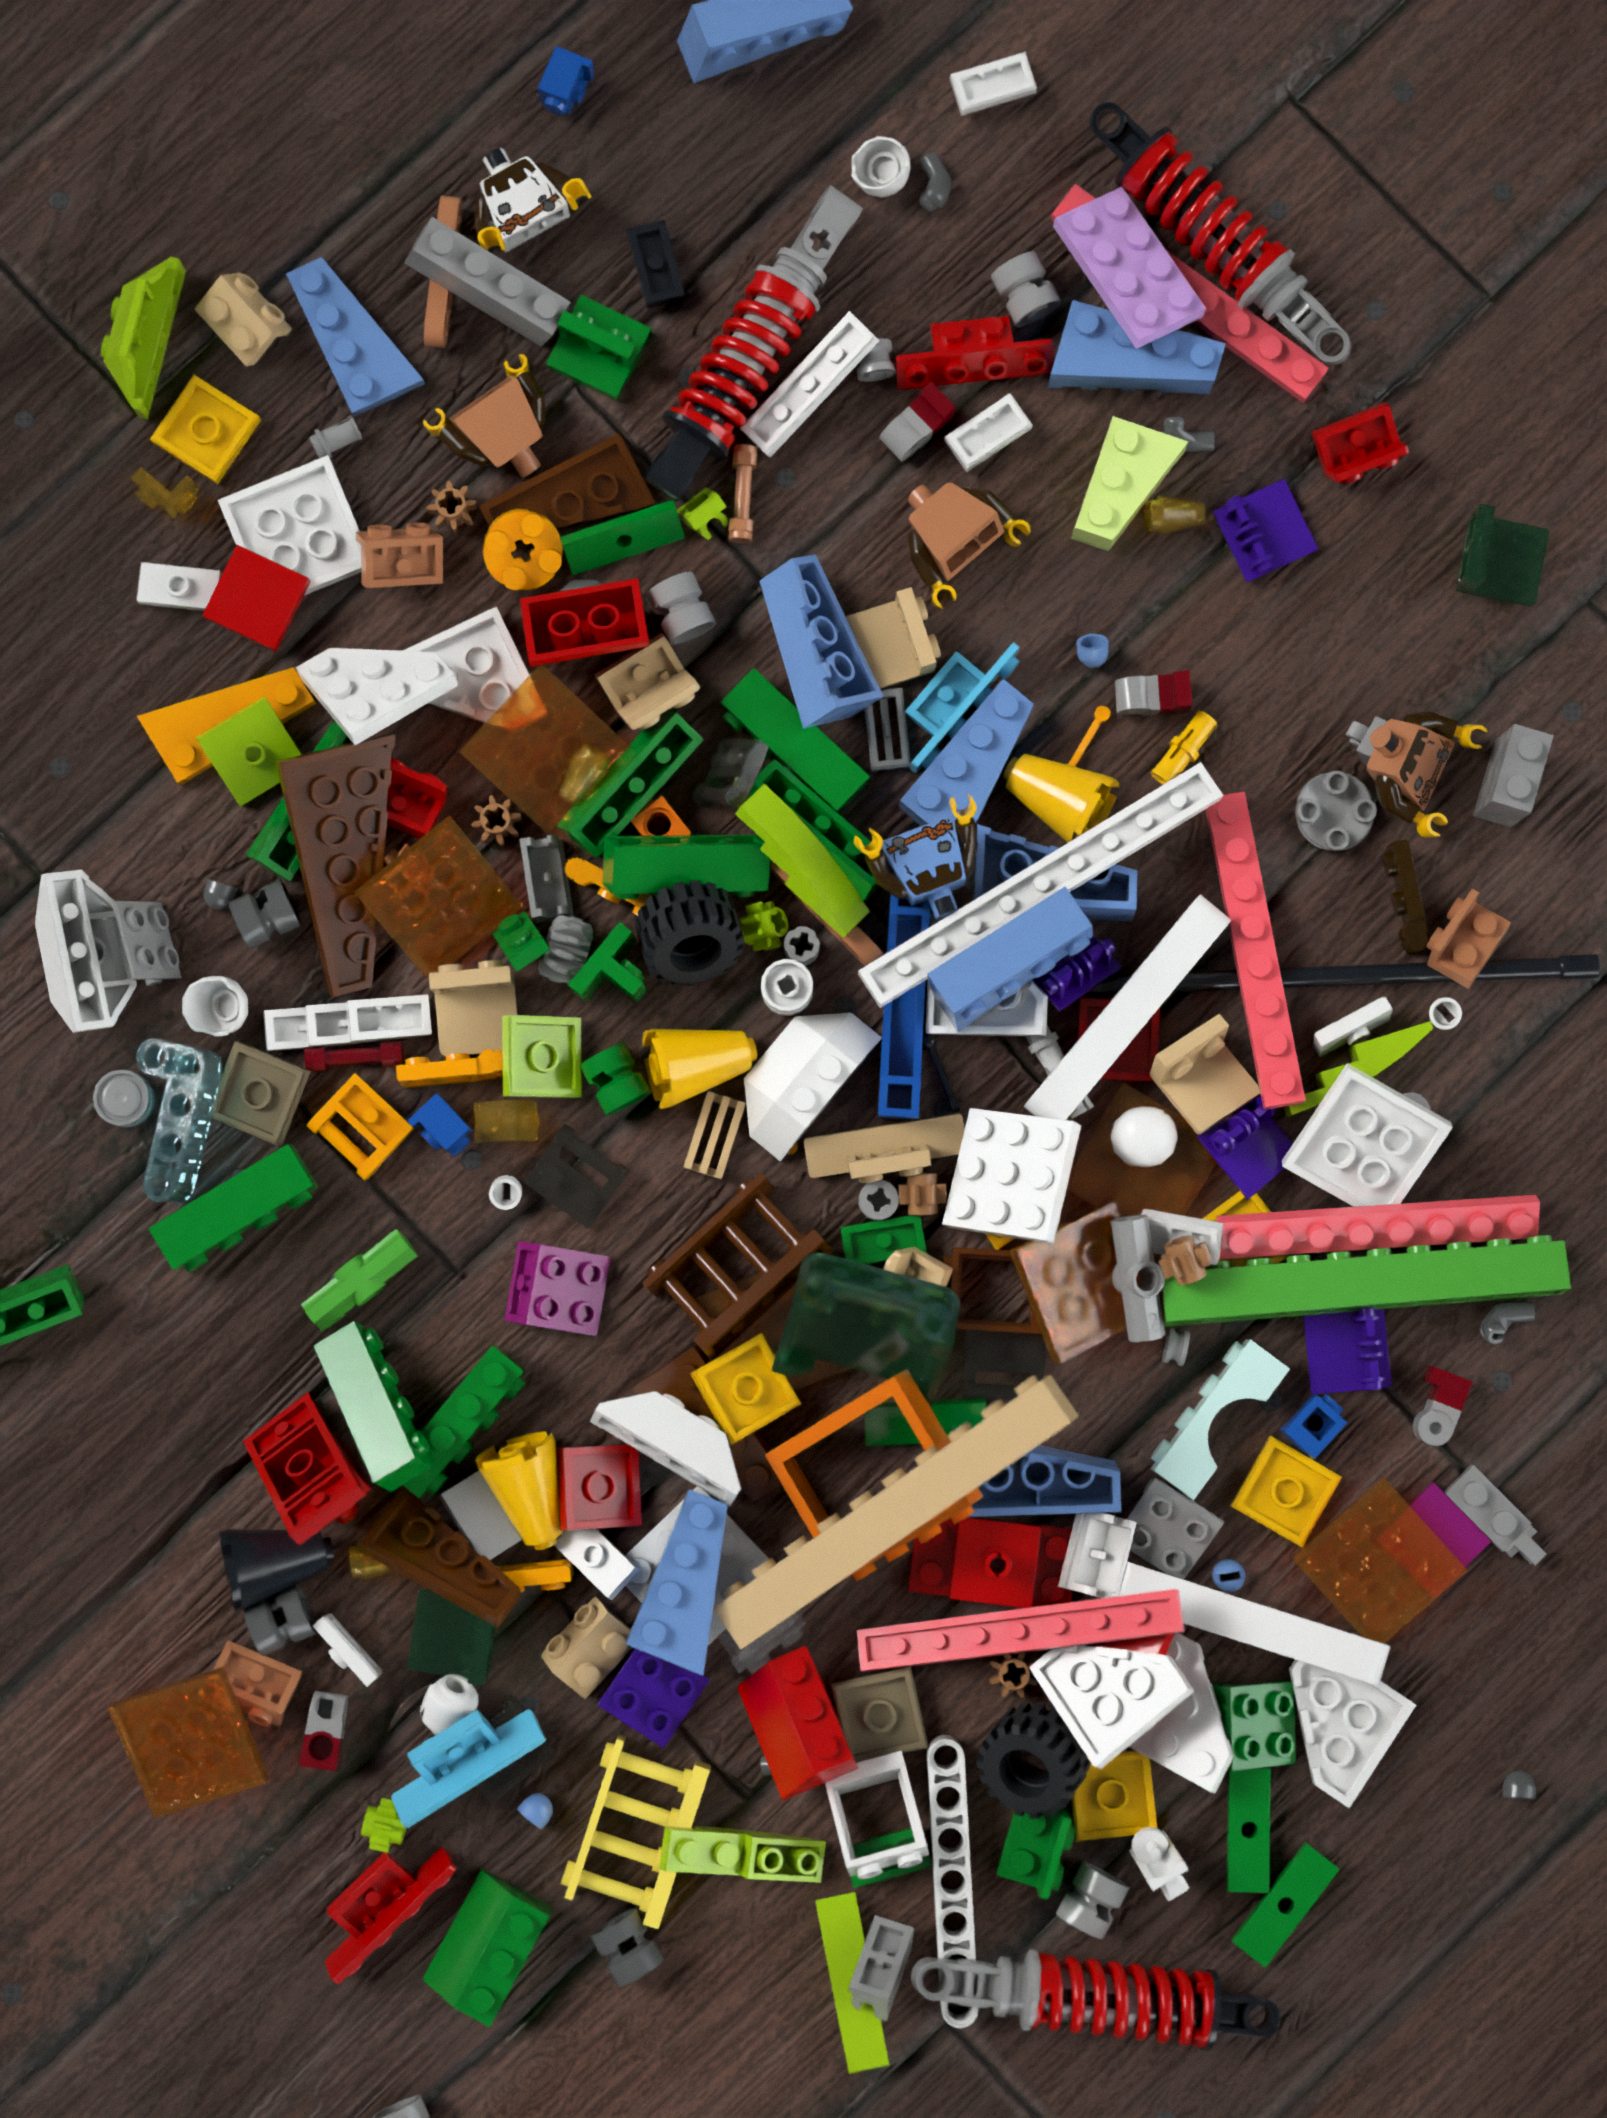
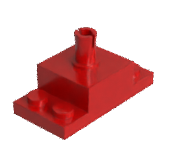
M308 1392L243 1441L290 1537L299 1546L320 1532L323 1527L335 1518L341 1524L350 1522L358 1513L359 1508L356 1502L371 1490L347 1443L329 1425L317 1401Z
M967 1517L954 1524L951 1518L939 1524L942 1532L922 1544L918 1537L914 1539L908 1591L949 1596L950 1599L1019 1608L1071 1603L1072 1590L1058 1587L1072 1528L985 1517Z

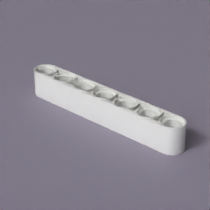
M1200 894L1023 1107L1037 1117L1066 1120L1222 933L1231 919Z
M1127 1562L1119 1596L1177 1589L1180 1592L1184 1624L1379 1686L1390 1650L1388 1645Z
M942 1734L930 1741L926 1752L937 1958L948 1959L951 1955L962 1954L969 1960H976L965 1756L962 1746L956 1738L951 1735ZM950 1745L957 1751L956 1759L950 1765L938 1764L934 1760L935 1751L940 1746ZM947 1786L953 1787L959 1792L957 1802L949 1807L942 1806L936 1801L939 1790ZM948 1828L956 1829L961 1834L959 1844L952 1848H945L938 1842L941 1832ZM956 1870L964 1876L961 1886L956 1889L943 1887L941 1878L947 1871ZM951 1912L963 1914L966 1918L964 1926L957 1931L948 1930L943 1925L946 1915ZM938 1968V1980L940 1985L942 1981V1972ZM940 2001L943 2018L953 2027H967L975 2021L978 2015V2007H969L962 2014H954L948 2009L949 2002Z

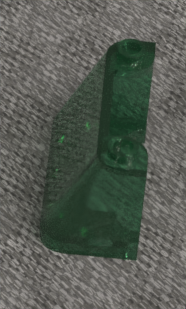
M811 1253L804 1257L801 1263L771 1371L791 1377H803L812 1372L816 1359L888 1379L908 1369L931 1408L953 1349L960 1310V1299L955 1292L942 1285L825 1253Z

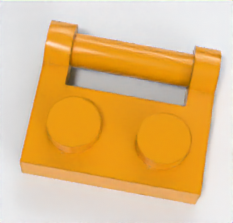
M356 1073L348 1079L307 1124V1127L315 1135L320 1133L358 1169L356 1173L364 1181L368 1180L378 1170L381 1164L415 1129ZM337 1112L376 1148L369 1157L330 1121Z

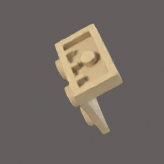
M1220 1014L1156 1054L1149 1074L1188 1124L1199 1135L1260 1096L1258 1084L1225 1046L1224 1039L1229 1025Z

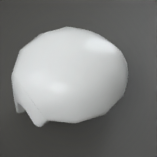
M878 136L865 141L857 152L852 155L851 176L856 185L868 195L881 198L894 195L905 186L909 178L911 169L909 154L906 148L893 138Z
M208 976L189 985L182 997V1014L189 1027L195 1032H203L215 1037L227 1036L229 1033H233L242 1027L248 1016V998L241 986L231 978Z
M1146 1106L1135 1107L1125 1111L1114 1122L1111 1133L1114 1152L1126 1164L1137 1167H1152L1162 1164L1174 1153L1178 1139L1176 1125L1170 1115L1159 1108Z

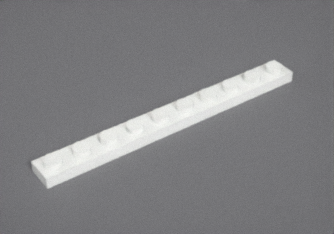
M1200 762L858 971V975L881 1008L927 980V973L1066 886L1069 892L1220 801L1223 794Z

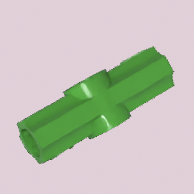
M395 1229L364 1255L361 1253L343 1265L334 1273V1279L304 1301L301 1306L311 1321L323 1332L342 1319L355 1306H362L387 1286L386 1282L419 1257V1255L406 1237L398 1229Z

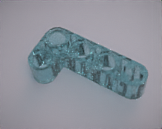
M148 1039L139 1046L136 1052L138 1067L149 1075L167 1079L145 1171L143 1188L148 1198L155 1202L182 1203L192 1196L195 1189L223 1065L220 1057L211 1050L176 1041ZM164 1050L165 1060L160 1065L159 1055ZM199 1059L200 1069L195 1075L194 1064ZM189 1098L191 1108L189 1113L186 1114L185 1102ZM178 1138H180L181 1140V1149L179 1153L176 1152L175 1144ZM172 1163H176L175 1167H171Z

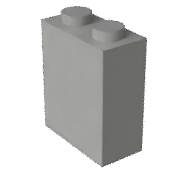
M1514 724L1494 741L1473 813L1474 817L1511 828L1532 812L1554 735Z

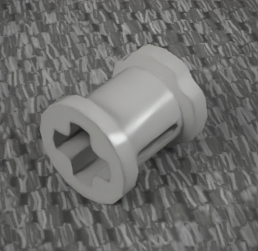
M799 926L787 933L784 939V952L787 959L796 960L804 966L812 964L817 959L820 941L816 937L814 930ZM801 937H806L808 939V946L813 949L812 951L805 950L802 956L796 955V948L791 943H799Z

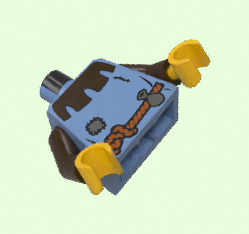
M967 794L969 804L963 810L956 809L957 805L954 796L949 800V806L953 815L957 818L955 823L952 815L884 841L874 829L869 828V832H871L873 837L869 845L863 846L861 839L857 835L853 840L854 845L866 854L865 860L879 886L897 899H907L911 906L929 900L936 920L946 918L958 910L951 891L963 887L966 876L973 871L978 842L975 819L973 818L976 812V804L970 794Z

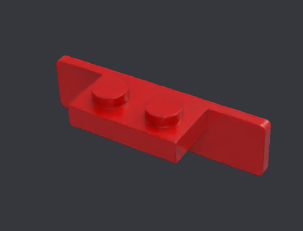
M1009 316L988 317L930 324L932 352L896 356L897 387L899 390L924 388L930 382L935 386L1051 374L1054 365V343L1052 339L1014 342Z
M444 1847L439 1848L414 1874L389 1853L384 1852L326 1908L329 1917L350 1934L325 1960L328 1973L334 1983L338 1985L346 1977L355 1974L361 1967L362 1962L377 1947L383 1946L390 1939L393 1931L403 1921L413 1917L421 1908L422 1903L436 1889H440L448 1883L456 1870V1866L450 1853Z

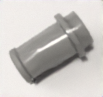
M351 415L347 419L321 432L318 429L314 430L315 435L309 437L319 459L327 455L329 458H332L331 453L363 439Z

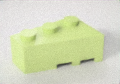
M1113 416L1071 539L1109 551L1144 503L1161 484L1171 468L1184 454L1189 441Z

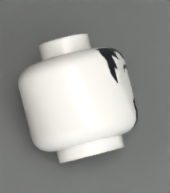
M448 1674L438 1677L427 1688L420 1708V1717L423 1723L437 1735L459 1719L474 1712L478 1707L479 1696L471 1682L461 1675Z

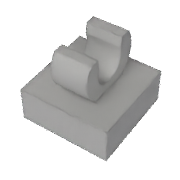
M1375 716L1369 728L1353 721L1346 733V736L1350 737L1349 743L1358 747L1356 751L1364 765H1367L1374 750L1370 743L1372 732L1377 727L1385 726L1387 722Z

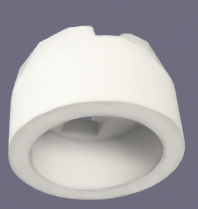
M1441 997L1432 1003L1429 1017L1434 1026L1439 1029L1448 1030L1458 1025L1462 1017V1010L1459 1003L1453 998ZM1441 1003L1455 1017L1451 1022H1448L1445 1016L1436 1008Z
M509 1175L496 1178L489 1190V1198L492 1204L502 1210L514 1208L522 1197L520 1182L515 1177ZM504 1183L510 1184L511 1199H504Z

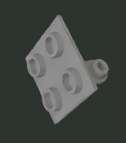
M146 901L112 902L133 980H145L146 986H153L162 983V979L182 978L179 970V956L172 944L168 929L169 919L162 903Z
M1155 1477L1154 1480L1151 1479L1143 1490V1496L1127 1517V1520L1137 1522L1130 1551L1166 1574L1184 1580L1225 1521Z

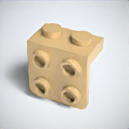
M912 587L897 591L895 601L846 616L880 689L935 672L937 663L935 658L941 657L939 645L934 634L927 635L923 623L924 620L928 619L927 609L922 596L915 598Z
M662 633L649 640L648 647L636 648L595 674L596 679L617 714L632 730L637 728L644 730L653 726L660 720V714L671 707L676 709L685 706L694 699V693L700 689L697 681L683 668L668 640Z
M502 960L482 961L478 963L479 969L463 970L462 964L438 966L439 972L429 973L430 990L435 993L439 1050L442 1055L447 1056L455 1053L475 1055L481 1054L486 1049H492L493 1051L496 1049L502 1050V1016L518 1015L514 971L510 966H503Z

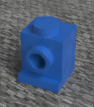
M558 46L555 47L538 86L540 102L543 103L545 109L553 114L565 116L566 113L570 114L574 102L581 103L587 89V81L592 82L595 76L592 60Z
M437 1093L407 1120L416 1129L421 1125L424 1126L425 1130L420 1134L436 1151L443 1147L453 1157H456L471 1143L468 1136L474 1130Z
M1312 1394L1279 1431L1309 1458L1315 1459L1347 1422L1340 1416L1344 1410L1331 1397L1325 1394L1320 1398L1318 1395ZM1312 1415L1318 1416L1321 1422L1320 1427L1315 1431H1311L1307 1426V1420Z

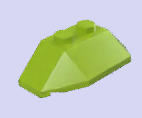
M170 257L123 285L120 298L115 297L111 307V320L114 321L111 334L105 335L101 347V357L104 358L105 365L129 404L140 419L147 421L186 273L179 258Z

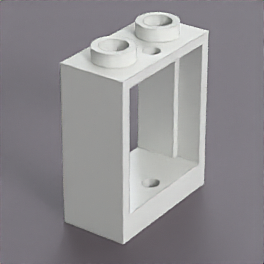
M902 1751L858 1762V1769L825 1783L846 1868L850 1877L858 1875L859 1879L872 1878L880 1875L882 1868L898 1864L899 1868L912 1867L920 1864L922 1857L929 1855ZM899 1779L915 1842L856 1858L840 1795Z

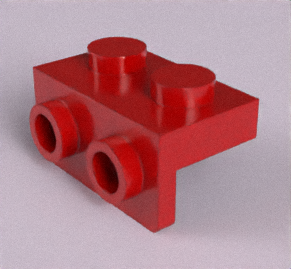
M1385 402L1311 432L1325 476L1335 482H1340V484L1355 482L1363 477L1362 472L1374 467L1385 469L1394 466L1399 462V457L1409 453L1407 444L1400 442L1390 406Z
M391 757V786H388L386 812L388 813L387 825L427 842L446 805L448 786L435 775L418 773L406 768L401 761Z

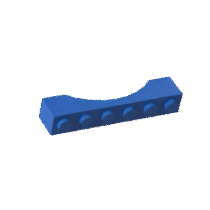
M890 894L887 953L929 928L931 909L929 900L911 906L907 899H897ZM926 980L884 1005L877 1119L912 1121L919 1118Z

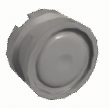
M122 1069L111 1071L99 1080L93 1093L94 1108L102 1119L110 1124L127 1128L138 1126L147 1120L153 1112L155 1095L148 1080L140 1074Z

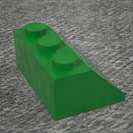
M481 1869L422 1980L452 2007L490 2027L543 1930L553 1907L490 1872Z

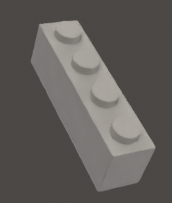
M431 217L404 262L414 270L541 347L554 334L563 311H566L570 304V301L434 217Z

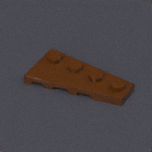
M620 433L479 505V509L489 527L498 516L507 511L526 509L545 516L555 525L556 529L652 507L656 505V502Z
M698 1345L693 1346L631 1388L637 1395L654 1391L661 1395H672L684 1404V1409L697 1417L699 1415L706 1416L717 1423L690 1375L691 1372L711 1362ZM758 1430L729 1445L741 1490L755 1502L782 1485L765 1456L766 1453L771 1451V1448Z
M406 1487L401 1490L360 1543L362 1553L497 1628L521 1597L520 1588L485 1555L480 1556L469 1546V1541L459 1531L455 1533L442 1521L441 1515L432 1506L429 1505L427 1507Z

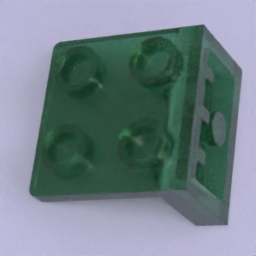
M1479 504L1470 515L1456 592L1532 607L1537 599L1549 530L1494 518L1496 507Z
M421 1589L418 1592L408 1669L410 1671L445 1676L457 1674L467 1678L469 1684L484 1686L489 1680L496 1627L431 1590Z

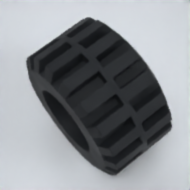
M691 880L689 884H683V881L674 883V887H664L658 890V895H651L646 900L647 906L640 907L637 913L639 918L635 919V927L644 960L652 976L657 975L658 980L663 983L670 981L671 985L674 986L682 984L695 986L698 982L702 981L707 983L712 981L713 977L725 974L727 967L734 966L738 961L737 956L743 952L744 947L742 943H744V936L731 897H728L727 892L723 888L716 889L713 883L701 884L697 880Z
M1027 1702L1021 1703L1017 1709L1012 1707L1007 1710L1004 1716L992 1728L979 1748L978 1752L981 1755L977 1759V1768L983 1770L979 1777L982 1784L989 1785L988 1794L991 1798L996 1796L1001 1800L999 1803L1001 1807L1007 1809L1009 1806L1014 1809L1015 1815L1021 1817L1025 1813H1029L1030 1818L1039 1819L1042 1814L1046 1817L1055 1815L1058 1809L1061 1811L1068 1804L1087 1776L1086 1773L1090 1769L1091 1761L1087 1759L1088 1756L1055 1707L1052 1710H1048L1045 1703L1037 1702L1032 1708L1030 1703ZM1021 1750L1029 1751L1038 1756L1048 1771L1031 1765L1024 1758Z

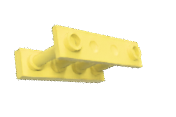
M619 1734L615 1744L609 1742L606 1744L599 1765L607 1768L577 1861L568 1860L561 1885L568 1887L564 1898L573 1900L577 1886H581L640 1906L639 1911L646 1913L643 1924L659 1929L677 1872H666L659 1868L662 1847L655 1850L598 1831L596 1828L603 1807L664 1827L691 1828L711 1765L696 1760L693 1770L685 1768L683 1772L623 1752L622 1749L626 1736ZM616 1767L678 1787L677 1792L685 1794L680 1810L672 1807L671 1811L609 1791ZM593 1846L652 1866L651 1871L659 1873L654 1889L646 1886L645 1890L583 1870L590 1847Z

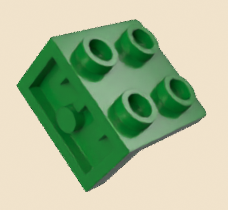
M1280 1681L1247 1685L1210 1682L1213 1685L1222 1715L1220 1719L1226 1739L1229 1740L1234 1755L1227 1770L1234 1771L1290 1765L1296 1762L1295 1706L1292 1682Z
M1063 1808L1061 1811L1058 1809L1055 1815L1049 1817L1042 1814L1039 1819L1030 1818L1029 1813H1025L1023 1817L1015 1815L1013 1810L996 1868V1875L1036 1888L1039 1897L1048 1900L1051 1890L1057 1892L1064 1872V1867L1060 1866L1062 1850H1070L1076 1827L1072 1826V1821L1066 1808Z

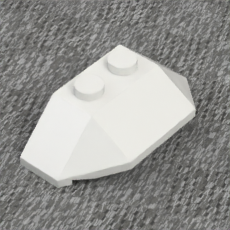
M83 870L45 873L41 875L35 927L50 1002L73 1033L113 1027L137 986L136 980H133L116 918L112 903L114 900L99 886L89 880L90 877Z
M852 1013L795 1016L744 1078L749 1136L781 1162L881 1041L882 1037Z
M656 1391L602 1402L595 1409L590 1421L591 1423L718 1498L729 1507L731 1506L741 1487L726 1434L719 1430V1426L715 1421L703 1415L697 1417L684 1409V1404L676 1397L669 1394L661 1395Z

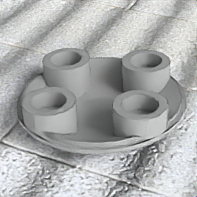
M1342 771L1323 773L1311 779L1300 791L1295 806L1297 825L1303 836L1314 846L1327 851H1343L1359 844L1369 833L1377 813L1376 805L1367 787L1356 777Z

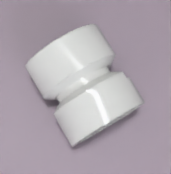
M782 959L772 963L766 968L761 978V994L764 1003L772 1012L780 1016H793L801 1013L808 1007L813 994V980L808 969L798 961L791 959Z

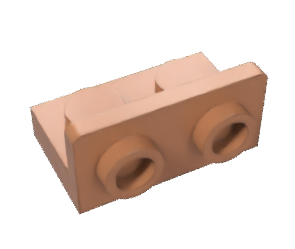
M409 523L406 525V529L392 530V527L388 525H370L367 527V531L356 532V541L361 545L362 585L365 588L443 584V537L433 528H430L429 524Z
M1471 889L1465 900L1460 897L1456 899L1446 917L1451 921L1445 930L1440 927L1435 930L1426 947L1432 950L1427 966L1468 989L1491 957L1511 924L1510 921L1476 903L1479 892Z
M227 1640L206 1683V1696L211 1698V1703L218 1708L226 1711H232L235 1708L247 1713L248 1718L256 1724L265 1727L273 1724L281 1727L285 1711L301 1680L302 1671Z

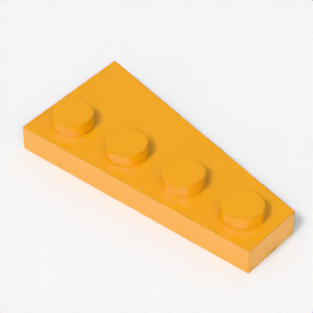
M292 667L138 715L137 717L176 782L181 786L213 766L196 737L264 696L282 724L315 705L316 702L304 682L300 679L296 669Z

